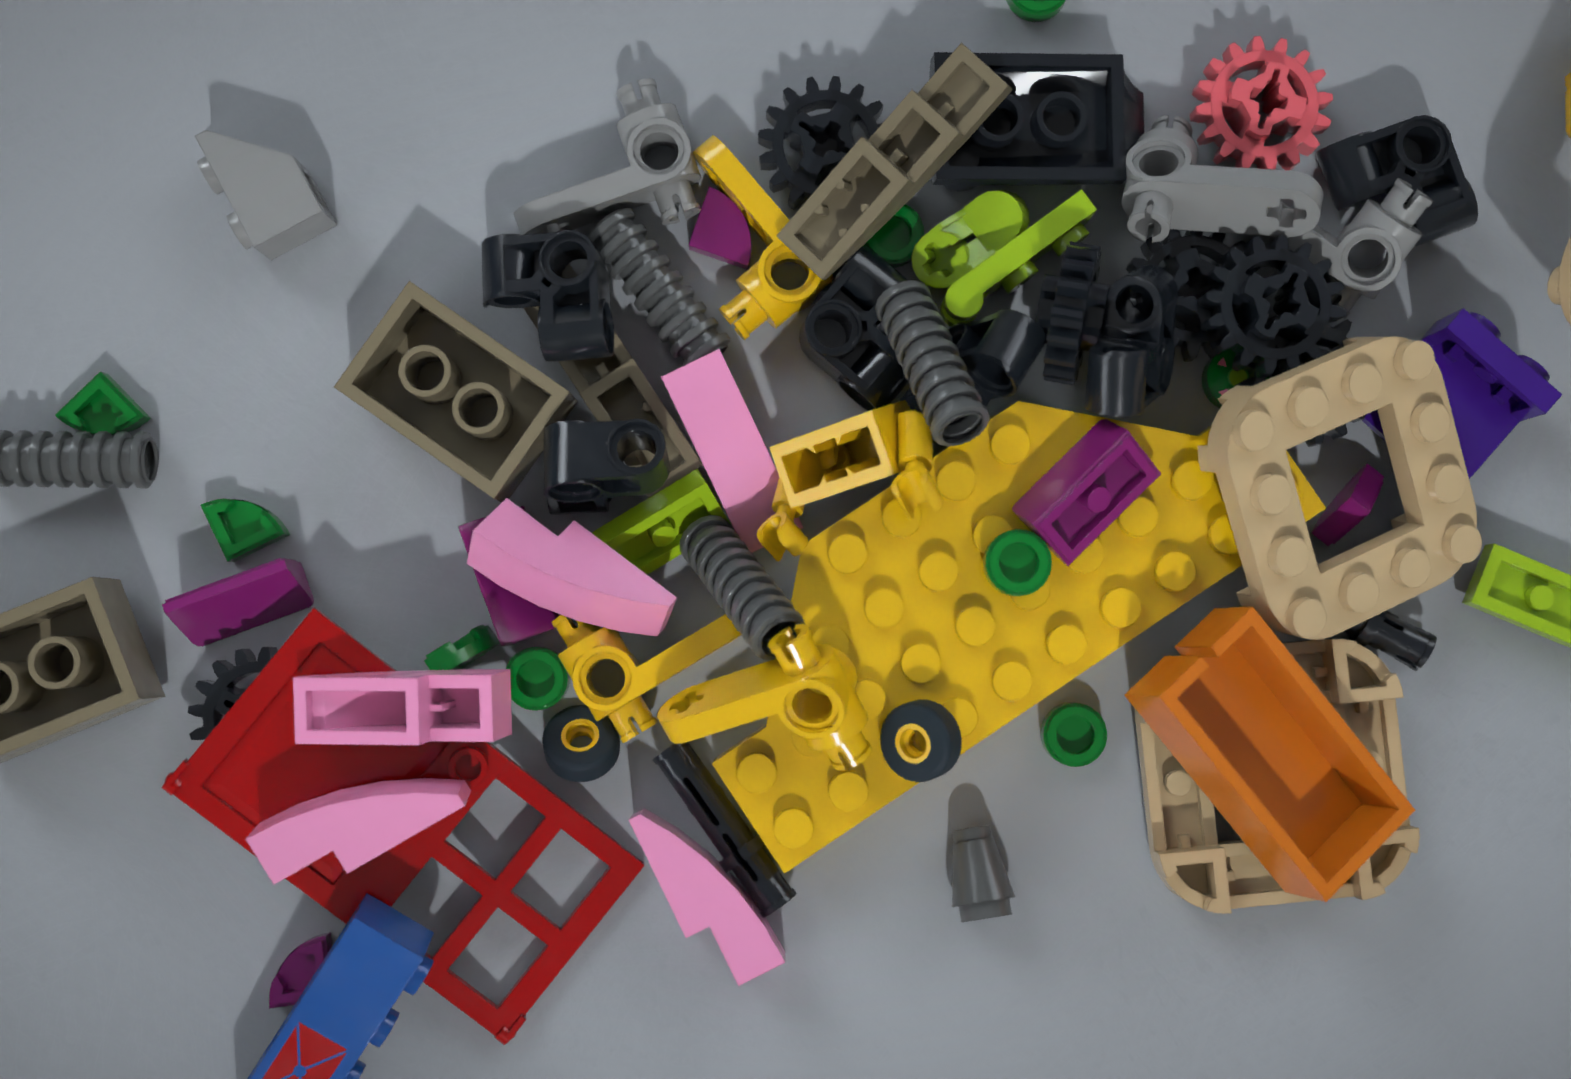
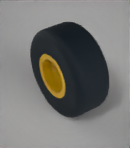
M920 699L902 704L888 714L881 728L880 745L887 764L897 775L913 782H926L946 774L954 767L960 756L962 738L957 721L944 706L931 700ZM917 730L925 738V751L918 750L913 744L912 737L916 739Z
M575 705L559 711L549 720L543 732L542 744L548 766L555 774L568 781L588 782L602 777L612 769L620 754L619 733L609 716L596 722L587 705ZM578 736H587L592 740L585 747L577 748L571 746L573 739Z

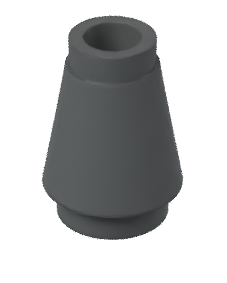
M990 825L952 831L954 840L952 907H959L961 923L1012 915L1010 898H1015V894L995 840L992 838Z

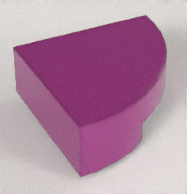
M709 187L688 244L689 250L748 270L751 260V237L745 217L729 197Z
M1368 463L1365 464L1329 504L1311 533L1327 546L1337 543L1371 512L1384 484V476Z
M331 932L305 941L286 957L271 983L269 1009L295 1005L333 946Z

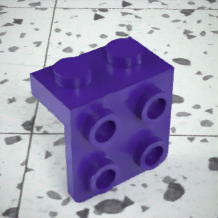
M1462 308L1436 321L1419 341H1424L1431 346L1435 355V361L1442 373L1470 479L1520 421L1546 414L1563 394L1548 382L1550 376L1542 365L1528 356L1517 355L1499 339L1501 333L1489 319L1475 312L1469 313ZM1375 410L1368 413L1362 421L1385 441L1378 411Z

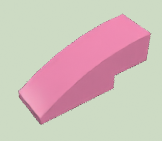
M720 349L661 376L734 530L739 535L741 541L747 545L749 551L753 553L764 548L757 538V530L765 520L776 514L771 506L779 474ZM794 518V523L800 529H803L800 519Z
M506 498L473 530L466 564L502 588L533 604L580 622L619 632L658 637L666 628L677 597L575 520L557 536Z
M510 669L386 671L293 677L295 744L422 745L430 741L494 742L512 735Z
M436 778L380 781L340 789L299 803L260 822L247 836L246 841L273 884L280 882L332 851L346 873H349L464 807L471 790L465 780Z
M642 809L631 816L629 822L685 938L710 927L738 986L785 963V950L766 917H762L761 911L740 882L730 872L726 873L719 864V861L709 851L678 827L647 809Z

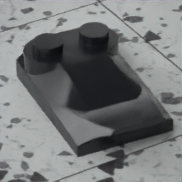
M934 52L930 60L929 80L953 52ZM974 53L1013 90L956 153L931 178L932 185H943L950 190L964 191L970 190L977 185L1123 184L1126 181L1127 153L1137 143L1140 136L1144 134V93L1135 87L1125 74L1123 54Z

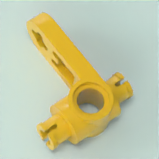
M712 135L693 151L696 161L720 192L737 205L746 222L768 246L763 251L760 259L736 279L741 292L726 305H722L719 308L720 313L729 325L733 324L736 327L734 329L735 332L743 340H746L765 321L776 329L795 312L810 306L818 296V293L832 282L834 276L832 274L826 280H821L777 237V234L790 220L733 153L716 136ZM793 262L805 269L808 278L801 287L794 290H786L775 284L771 277L773 271L783 263Z
M725 614L640 665L636 657L627 648L618 631L577 621L578 627H576L571 618L560 615L551 622L568 647L558 657L573 681L577 696L588 706L596 722L609 716L621 737L622 743L640 734L633 724L631 717L635 719L642 732L658 723L657 718L652 715L643 700V694L742 636ZM604 659L616 661L625 673L624 686L615 696H605L599 693L592 683L593 669Z
M803 623L795 625L796 637L792 634L791 628L788 627L771 638L768 647L777 659L686 688L666 701L657 713V719L669 740L673 743H686L778 714L789 730L804 737L810 749L817 751L826 750L830 757V763L835 770L841 771L846 769L847 764L843 759L845 755L849 765L853 768L865 761L872 752L869 741L865 739L861 732L868 722V714L855 691L857 672L854 664L843 652L829 645L816 646L808 625ZM809 688L817 689L826 695L816 694Z

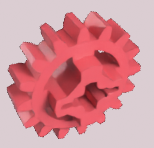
M1254 36L1247 45L1245 53L1234 42L1223 52V61L1213 58L1203 70L1208 80H1200L1192 92V96L1205 103L1195 107L1190 114V121L1206 124L1207 128L1196 141L1199 146L1214 142L1219 147L1212 160L1216 165L1230 156L1236 159L1235 167L1249 168L1252 164H1257V169L1275 170L1278 162L1284 170H1292L1300 163L1299 153L1308 157L1317 149L1320 143L1313 134H1322L1331 124V119L1318 113V111L1325 109L1333 101V94L1317 92L1316 85L1326 73L1324 69L1308 73L1303 67L1310 55L1306 49L1292 58L1286 55L1287 39L1280 38L1271 50H1265L1261 36ZM1258 70L1256 77L1250 80L1237 77L1234 82L1228 81L1241 72ZM1264 89L1261 99L1264 102L1262 109L1268 116L1258 126L1261 115L1258 114L1259 103L1254 101V99ZM1225 119H1227V121H1228V123L1230 124L1232 130L1230 129V127H1229L1228 124L1226 123V120H1225ZM1288 132L1293 134L1291 138L1282 143L1264 146L1265 140L1271 134L1283 137Z

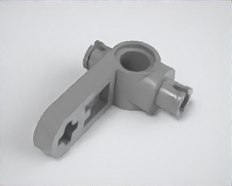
M645 78L637 80L642 99L636 98L632 83L621 87L616 93L626 115L617 123L616 127L630 166L540 197L519 207L514 212V217L521 235L573 230L599 221L615 210L633 209L653 201L657 202L661 213V221L665 225L680 222L675 207L676 203L681 205L685 219H689L701 211L691 187L701 179V175L691 150L688 135L684 130L676 105L673 103H661L654 79ZM657 146H668L678 153L676 161L670 167L663 170L652 169L644 163L647 153Z
M1168 115L1157 118L1151 130L1141 135L1137 143L1127 153V181L1122 196V207L1129 217L1127 223L1128 231L1137 240L1146 242L1149 228H1154L1152 242H1159L1165 239L1170 229L1278 236L1282 234L1287 235V237H1296L1310 232L1319 222L1323 203V190L1314 178L1305 173L1291 170L1197 165L1199 152L1196 143L1191 138L1192 127L1186 119L1180 116L1174 117L1172 128H1167L1169 122ZM1281 199L1294 200L1295 209L1282 208Z
M1397 178L1394 182L1393 188L1381 204L1368 199L1353 221L1337 237L1318 225L1304 235L1287 237L1288 248L1293 251L1305 242L1312 244L1308 260L1314 265L1326 259L1332 262L1331 267L1327 271L1329 275L1325 281L1327 283H1343L1344 289L1336 294H1339V296L1332 303V305L1346 309V316L1343 319L1347 318L1350 314L1349 311L1361 295L1375 299L1382 288L1389 285L1396 278L1403 260L1423 235L1413 225L1425 209L1430 207L1433 200L1417 189L1410 200L1404 204L1414 190L1411 188V184L1400 178ZM1282 202V204H1283V207H1282V208L1292 209V208H1290L1289 206H1287L1286 204H1284V203ZM1371 239L1383 244L1387 250L1385 259L1374 268H1358L1352 264L1348 257L1351 248L1362 240Z

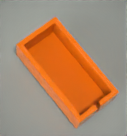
M1254 607L1214 608L1174 647L1181 656H1164L1124 696L1284 892L1327 902L1406 821L1415 809Z

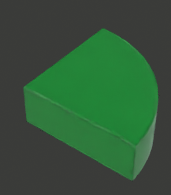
M102 371L55 414L60 421L74 429L87 431L93 435L99 431L110 432L112 436L119 431L131 432L151 419L109 374Z
M217 499L200 505L227 562L234 563L290 535L286 526L275 514L258 504L237 499Z
M480 625L471 629L468 634L456 642L451 643L449 641L426 655L427 659L424 662L430 670H461L499 645L500 642L489 625Z

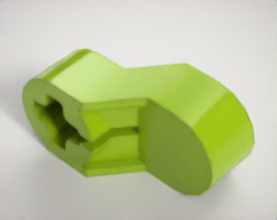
M1007 190L987 191L977 196L963 209L937 224L914 247L912 268L917 278L925 285L933 288L950 287L955 281L1028 228L1030 218L1029 209L1025 201L1016 193ZM973 235L977 237L969 243L965 241Z

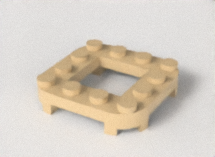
M1403 337L1348 338L1342 340L1344 347L1254 386H1235L1218 398L1222 406L1213 420L1207 446L1198 445L1199 466L1201 471L1216 473L1248 584V587L1236 592L1238 600L1242 607L1253 606L1271 629L1306 639L1317 640L1332 637L1444 583L1464 563L1472 562L1479 555L1482 547V538L1477 530L1476 505L1445 383L1439 366L1435 361L1433 349L1424 341H1412ZM1377 410L1405 514L1391 520L1392 530L1317 564L1286 450Z
M1317 639L1282 643L1407 799L1396 698H1404L1397 674L1391 673L1376 654L1357 644L1356 641ZM1135 709L1150 856L1157 874L1166 887L1194 906L1221 914L1232 913L1231 909L1316 901L1315 899L1284 892L1242 839L1218 841L1213 803ZM1410 817L1330 899L1356 897L1360 900H1366L1386 893L1384 888L1389 886L1402 873L1411 853L1417 854L1419 828L1410 825Z

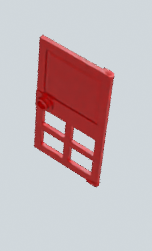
M314 607L189 760L187 758L184 759L174 772L166 776L165 783L161 789L171 796H176L255 856L246 841L247 836L260 822L299 803L340 789L380 781L417 778L465 780L471 793L464 807L353 871L346 873L332 851L285 879L347 924L366 893L392 907L425 864L433 857L480 893L481 896L432 956L426 952L425 956L434 960V963L423 982L492 1033L495 1039L506 1045L516 1036L517 1031L526 1021V1013L645 864L490 742L430 741L422 745L295 744L293 677L397 671ZM495 778L544 815V818L496 877L492 876L446 841L447 837ZM562 829L609 867L563 925L559 927L514 893L512 889ZM497 908L501 909L547 944L498 1005L449 969Z

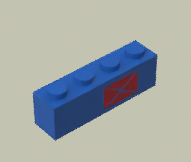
M366 893L247 1079H359L366 1064L358 1059L368 1043L379 1048L389 1035L400 1012L392 1008L402 991L413 996L429 973L434 960L425 956L434 932Z

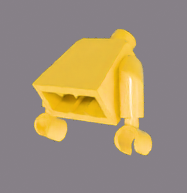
M903 400L867 411L769 447L779 474L771 506L776 514L761 524L757 530V538L777 562L781 561L786 549L792 556H799L808 544V537L794 523V518L802 516L805 504L899 472L901 473L897 475L891 484V490L909 520L914 519L913 511L915 507L925 500L928 501L934 512L939 511L943 506L944 499L929 473L933 467L932 435L930 426L926 424L923 414L916 410H910L908 403Z

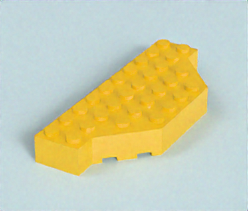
M1017 401L991 418L987 427L980 435L964 444L949 446L933 457V467L929 473L944 499L943 506L939 511L934 512L928 501L925 500L915 507L913 511L914 519L909 520L890 486L808 541L806 548L799 557L791 603L808 625L816 646L829 645L843 652L854 664L857 672L855 691L868 714V722L861 732L865 739L869 741L872 752L865 761L853 768L849 765L845 755L843 759L847 764L846 769L841 771L835 770L830 763V757L826 750L817 751L810 749L804 737L789 730L781 721L779 715L775 714L768 717L767 723L714 758L711 763L784 874L920 783L906 780L897 775L887 764L880 745L881 728L884 720L893 709L902 704L920 699L931 700L944 706L958 723L962 738L961 755L1242 565L1216 473L1201 471L1199 466L1198 445L1207 446L1212 425L1195 436ZM1101 419H1107L1127 429L1160 471L1161 475L1069 566L1065 565L1050 550L1052 558L1051 573L1040 589L1024 596H1008L993 588L983 570V557L990 542L1000 534L1010 530L1021 529L1032 532L1013 512L1012 507ZM1286 450L1304 518L1307 522L1325 510L1326 507ZM809 688L816 694L826 695L817 689ZM917 730L916 739L912 737L913 744L918 750L925 751V738Z

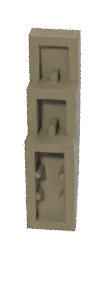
M961 42L918 93L911 90L869 140L861 137L777 234V237L821 280H826L873 237L934 176L1013 89Z
M570 263L566 265L562 272V278L570 279L577 277L578 275ZM540 306L524 308L538 329V311ZM615 331L614 353L612 357L558 361L598 422L643 419L657 425L663 433L671 469L663 486L652 493L646 494L648 498L703 466ZM647 450L633 451L627 455L624 462L631 467L645 466L653 459L655 454Z

